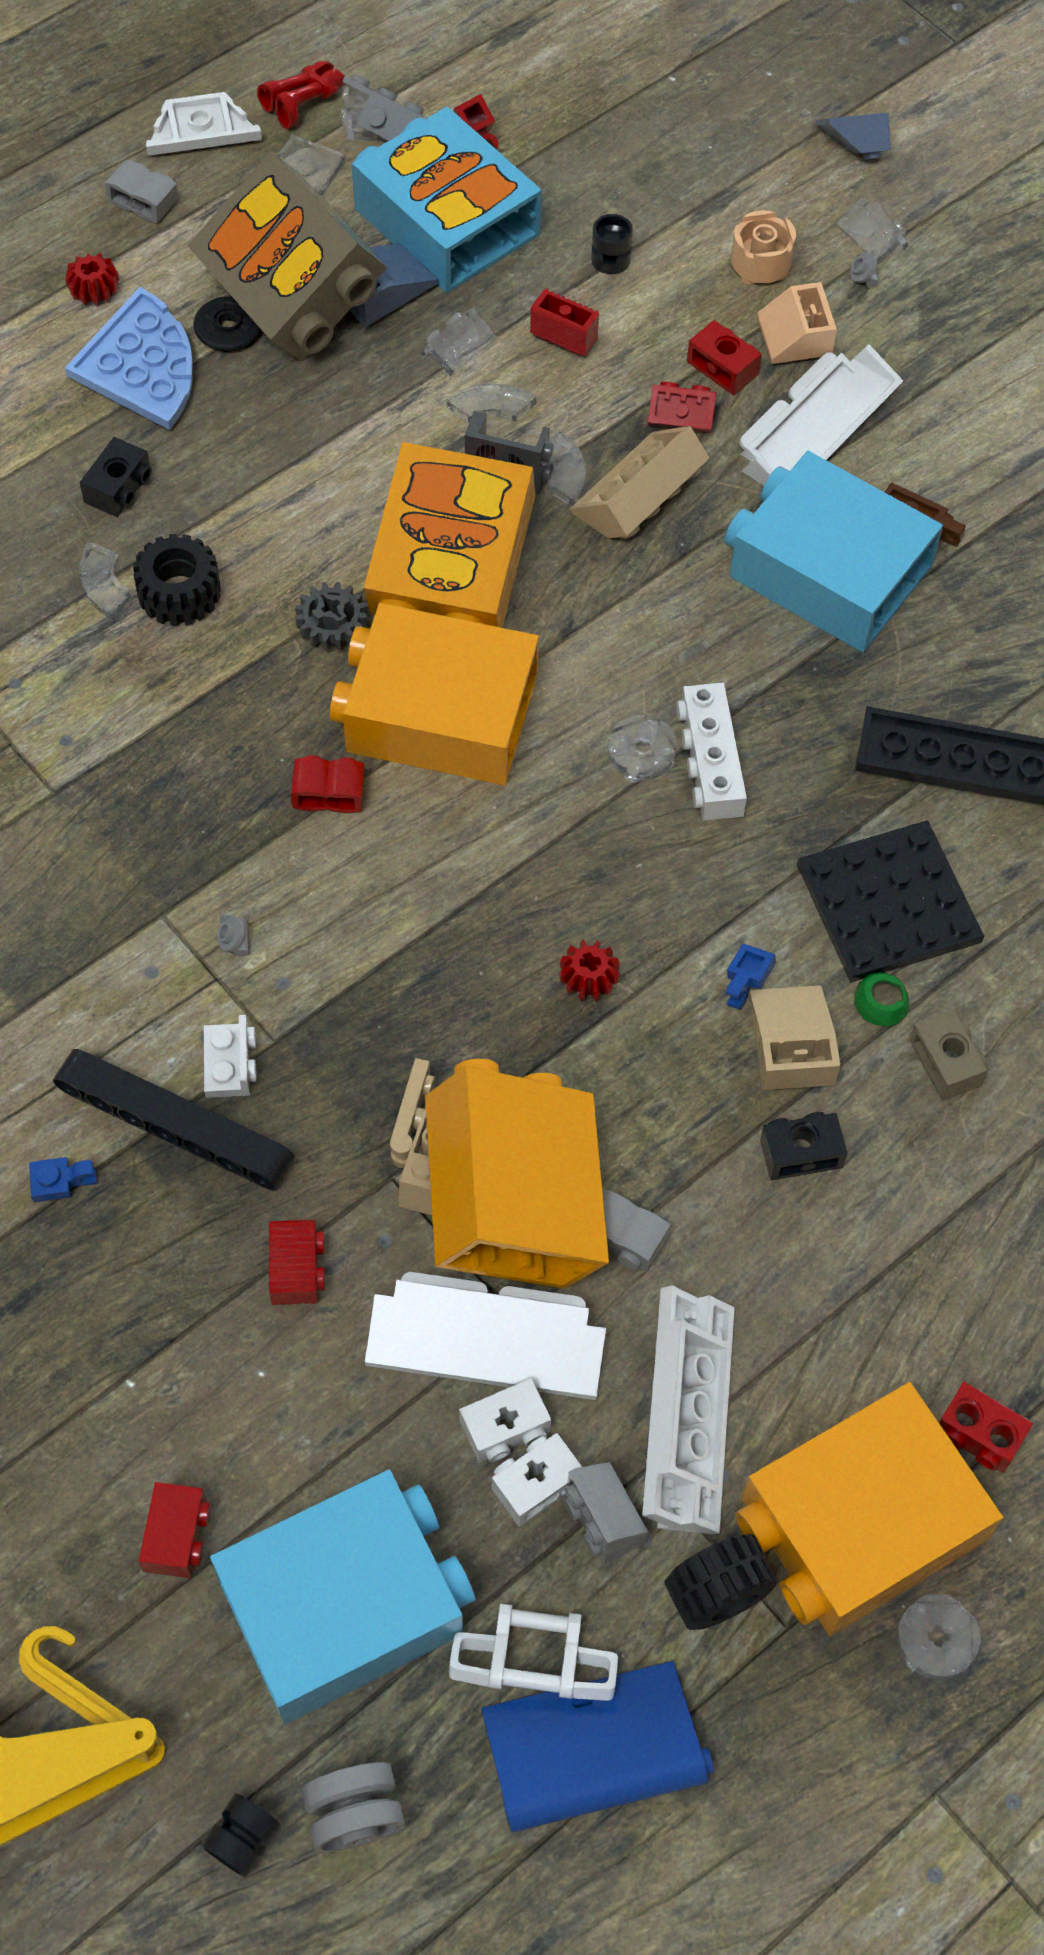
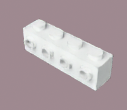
M724 682L683 686L682 700L676 702L678 721H684L685 729H682L684 750L689 749L691 758H687V770L689 779L695 778L696 787H693L692 790L694 807L700 808L703 821L744 817L747 797Z

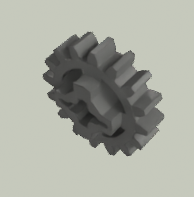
M326 582L322 583L321 590H317L313 586L310 587V596L302 594L300 596L301 604L295 606L296 627L300 629L303 639L310 637V643L313 647L322 642L324 650H327L330 644H335V647L340 650L342 642L346 641L350 645L356 626L368 627L367 603H363L362 594L357 593L353 595V587L350 585L344 590L341 589L340 582H336L333 588H329Z

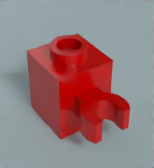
M479 94L456 106L453 112L497 150L499 147L497 138L493 134L488 133L494 125L495 119L482 95Z

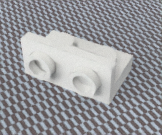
M239 1015V1024L204 1025V1092L206 1098L250 1096V1082H256L257 1080L256 1061L249 1060V1049L256 1048L255 1027H248L246 1015Z

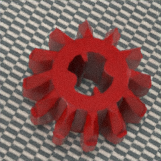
M87 252L86 257L76 256L75 263H68L65 281L74 300L80 299L83 305L91 301L97 306L98 301L109 302L110 295L117 294L119 275L111 258L104 259L101 252L96 256H91Z
M584 939L580 942L579 948L570 945L567 949V956H562L560 959L561 971L559 972V979L561 983H566L568 994L579 992L578 998L580 1001L586 995H591L597 1001L600 997V992L609 996L613 985H617L619 982L620 974L618 970L620 962L618 958L613 957L611 946L600 949L601 943L599 940L593 946H588Z

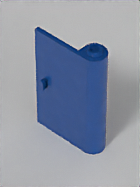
M673 1661L616 1675L614 1697L609 1701L559 1697L560 1693L548 1691L481 1708L501 1787L502 1800L510 1833L708 1784L707 1774L714 1773L708 1748H700ZM608 1677L589 1681V1683H606Z

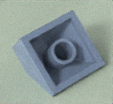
M889 112L816 120L818 128L852 153H863V159L881 158V151L891 150Z

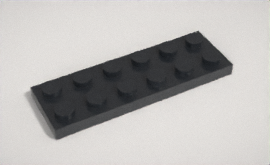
M866 707L855 770L1044 805V738Z

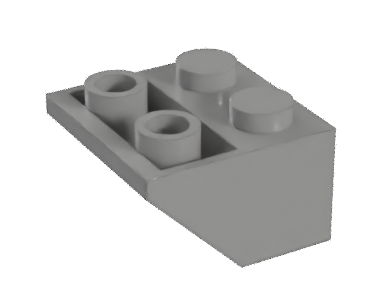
M610 1462L579 1467L568 1472V1482L565 1488L567 1498L563 1500L571 1519L574 1522L579 1519L586 1533L582 1537L593 1557L599 1555L602 1563L605 1565L646 1544L648 1531Z

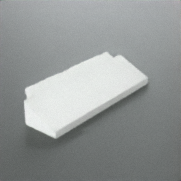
M869 344L851 361L843 353L838 357L832 352L825 353L789 389L788 395L792 402L788 404L784 400H778L740 438V446L744 449L740 455L751 461L742 472L764 486L770 474L778 466H782L790 471L807 450L827 460L903 380Z
M407 1272L402 1276L401 1280H396L394 1297L379 1294L374 1296L365 1366L503 1387H512L532 1378L538 1392L596 1400L606 1328L587 1325L589 1308H585V1301L579 1296L511 1286L502 1288L499 1295L488 1293L486 1285L482 1282Z

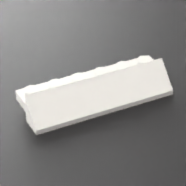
M673 1285L661 1288L642 1516L656 1521L657 1529L719 1534L735 1307L710 1295L697 1298Z

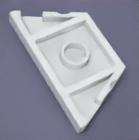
M225 92L165 100L161 109V116L157 118L153 126L154 134L151 140L146 142L147 155L150 156L262 140L261 128L258 125L253 126L247 120V114L240 107L234 105L233 100Z

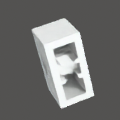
M532 1378L459 1409L460 1424L478 1463L487 1459L489 1462L499 1461L511 1453L510 1449L522 1444L528 1447L542 1436L547 1437L546 1434L551 1431V1418ZM506 1419L509 1424L513 1423V1428L507 1429L505 1424L500 1425V1421Z
M558 1433L548 1439L545 1436L538 1438L527 1447V1454L516 1461L510 1458L494 1470L495 1476L492 1477V1490L518 1527H521L566 1495L565 1488L568 1482V1472L582 1467ZM533 1472L536 1476L543 1473V1481L539 1482L536 1478L529 1480V1473Z

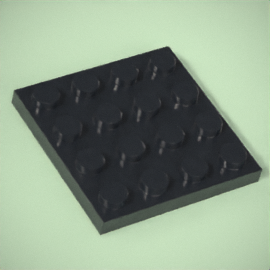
M928 820L798 858L797 867L850 983L862 980L870 974L892 971L977 945L983 941L984 934Z

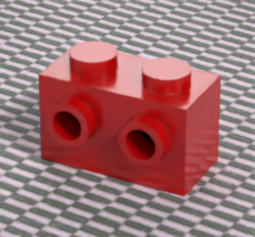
M160 1482L154 1483L138 1561L143 1572L191 1579L193 1567H200L204 1543L199 1542L201 1526H208L211 1515V1503L206 1502L203 1488Z

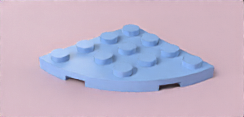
M139 287L65 367L67 377L170 430L186 407L192 389L194 367L190 343L181 322H177L168 311V306L152 293Z

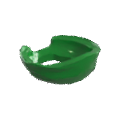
M879 972L866 976L858 983L854 992V1005L864 1020L874 1025L889 1027L898 1024L907 1016L909 1012V996L899 978ZM881 982L889 983L900 989L902 1000L897 1001L893 1005H882L874 999L872 987Z

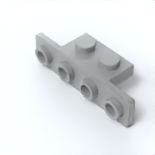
M354 73L352 78L345 76L342 81L369 95L357 125L388 141L400 135L404 128L414 119L428 118L422 115L425 109L409 101L406 106L395 101L398 95L381 87L378 92L368 87L371 81Z

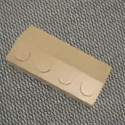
M691 426L652 432L578 500L570 510L573 515L605 537H623V539H627L639 531V525L645 519L653 517L660 511V505L665 500L676 496L681 491L680 486L686 480L694 478L701 472L700 467L709 459V456Z

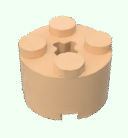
M759 210L746 214L742 217V222L738 226L736 224L731 264L734 270L741 276L742 282L753 285L756 283L781 281L788 277L792 266L796 231L791 221L787 218L784 221L777 218L775 212Z

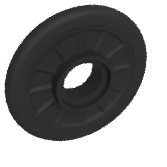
M232 296L218 297L205 303L197 311L193 323L198 339L208 347L221 351H232L246 347L258 337L261 331L259 326ZM224 320H233L236 322L235 325L231 327H223L220 325V323Z

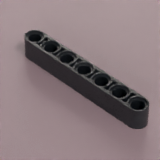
M80 1049L71 1050L53 1078V1083L64 1093L268 1190L277 1189L295 1158L294 1154L282 1144Z

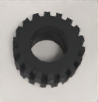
M169 534L170 538L163 539L161 536L156 538V543H147L144 546L145 552L139 551L136 556L137 562L133 564V576L139 604L142 609L146 610V614L150 618L156 616L157 622L162 624L170 621L171 626H178V622H185V625L192 624V620L195 618L200 621L205 618V612L211 613L214 610V603H218L220 599L219 592L221 591L216 557L213 555L212 549L209 546H204L203 541L198 538L193 541L190 535L185 534L183 537H177V534ZM178 576L189 578L180 583L165 582L170 578Z
M747 1534L724 1539L694 1554L669 1574L664 1585L688 1630H700L722 1623L752 1607L773 1590L778 1583V1579L756 1537Z

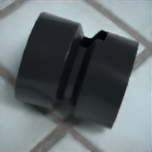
M606 214L600 216L594 222L591 261L594 268L601 273L608 275L624 272L629 267L633 228L631 222L624 216Z
M235 1793L222 1812L224 1823L222 1825H214L200 1846L223 1865L246 1878L260 1857L257 1848L269 1844L280 1827V1823L258 1805Z

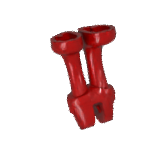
M328 60L318 61L311 66L308 65L302 68L301 73L277 81L270 80L260 84L257 88V98L261 107L266 112L275 110L281 126L289 130L296 126L298 122V107L313 98L327 99L333 96L345 85L342 82L345 76L341 71L334 68L333 64Z

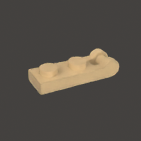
M415 1058L390 1140L391 1160L399 1168H404L413 1143L414 1131L418 1129L424 1109L421 1108L424 1097L434 1088L435 1076L430 1075V1061Z

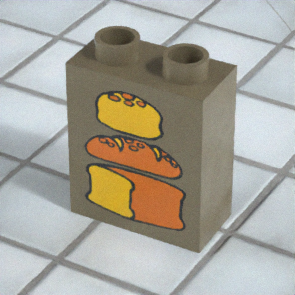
M272 150L187 245L266 336L302 362L309 354L317 353L328 345L334 333L333 327L352 307L365 303L373 295L377 286V279L388 268L314 187Z

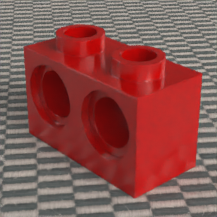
M963 1381L939 1422L956 1449L960 1450L963 1448L976 1456V1461L986 1469L992 1471L999 1470L1003 1474L1033 1425L1031 1421ZM955 1415H968L974 1425H961ZM996 1434L1004 1437L1008 1447L1000 1448L991 1441L990 1436Z

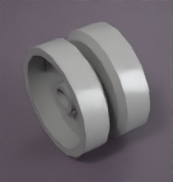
M368 1763L341 1769L318 1777L301 1788L306 1813L321 1816L309 1827L315 1852H334L358 1847L386 1838L405 1827L400 1802L385 1799L396 1789L390 1763Z

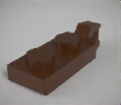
M890 483L884 491L888 495L943 524L940 540L958 546L963 539L966 525L953 520L954 517L948 513V508L894 483Z

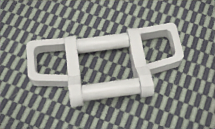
M500 1603L496 1635L458 1632L454 1635L449 1665V1677L453 1680L495 1689H501L502 1685L556 1692L560 1693L559 1697L568 1699L609 1701L614 1697L618 1656L613 1652L578 1647L582 1614L569 1613V1617L515 1610L512 1609L513 1605ZM510 1626L567 1633L562 1676L505 1668ZM469 1649L493 1652L491 1670L459 1663L460 1651ZM576 1663L606 1668L609 1672L608 1681L606 1683L574 1682Z

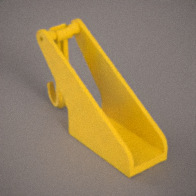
M57 1626L41 1627L31 1632L24 1639L19 1650L20 1667L24 1675L32 1683L93 1725L17 1738H3L0 1736V1846L157 1767L165 1757L164 1743L158 1737L155 1726L145 1718H130L40 1655V1645L47 1639H54L69 1647L75 1646L76 1638Z

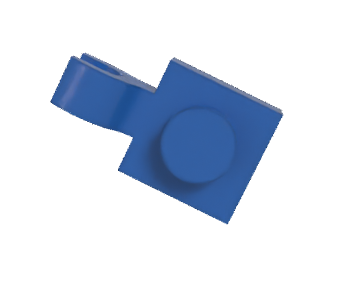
M742 943L727 969L728 979L732 980L725 992L726 995L731 996L727 1002L728 1006L741 1010L747 1000L750 987L761 990L776 964L775 954Z
M67 1157L29 1162L30 1189L33 1202L71 1197V1187L97 1184L96 1168H93L92 1160L79 1161L70 1166Z

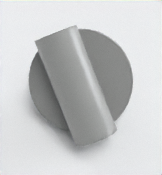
M869 252L857 256L851 264L850 276L852 280L857 283L865 282L868 288L876 287L879 283L876 273V257Z
M232 916L219 926L217 939L223 951L234 952L236 956L240 957L249 954L246 919Z

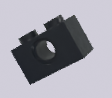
M113 437L79 482L84 503L118 517L125 507L130 506L137 490L142 484H146L151 476L152 468L149 462L148 451Z
M814 1112L802 1119L789 1121L787 1118H779L769 1122L767 1125H763L760 1143L770 1181L843 1168L847 1149L837 1113L825 1114L824 1112ZM802 1139L807 1141L811 1146L803 1148L798 1146L794 1141Z

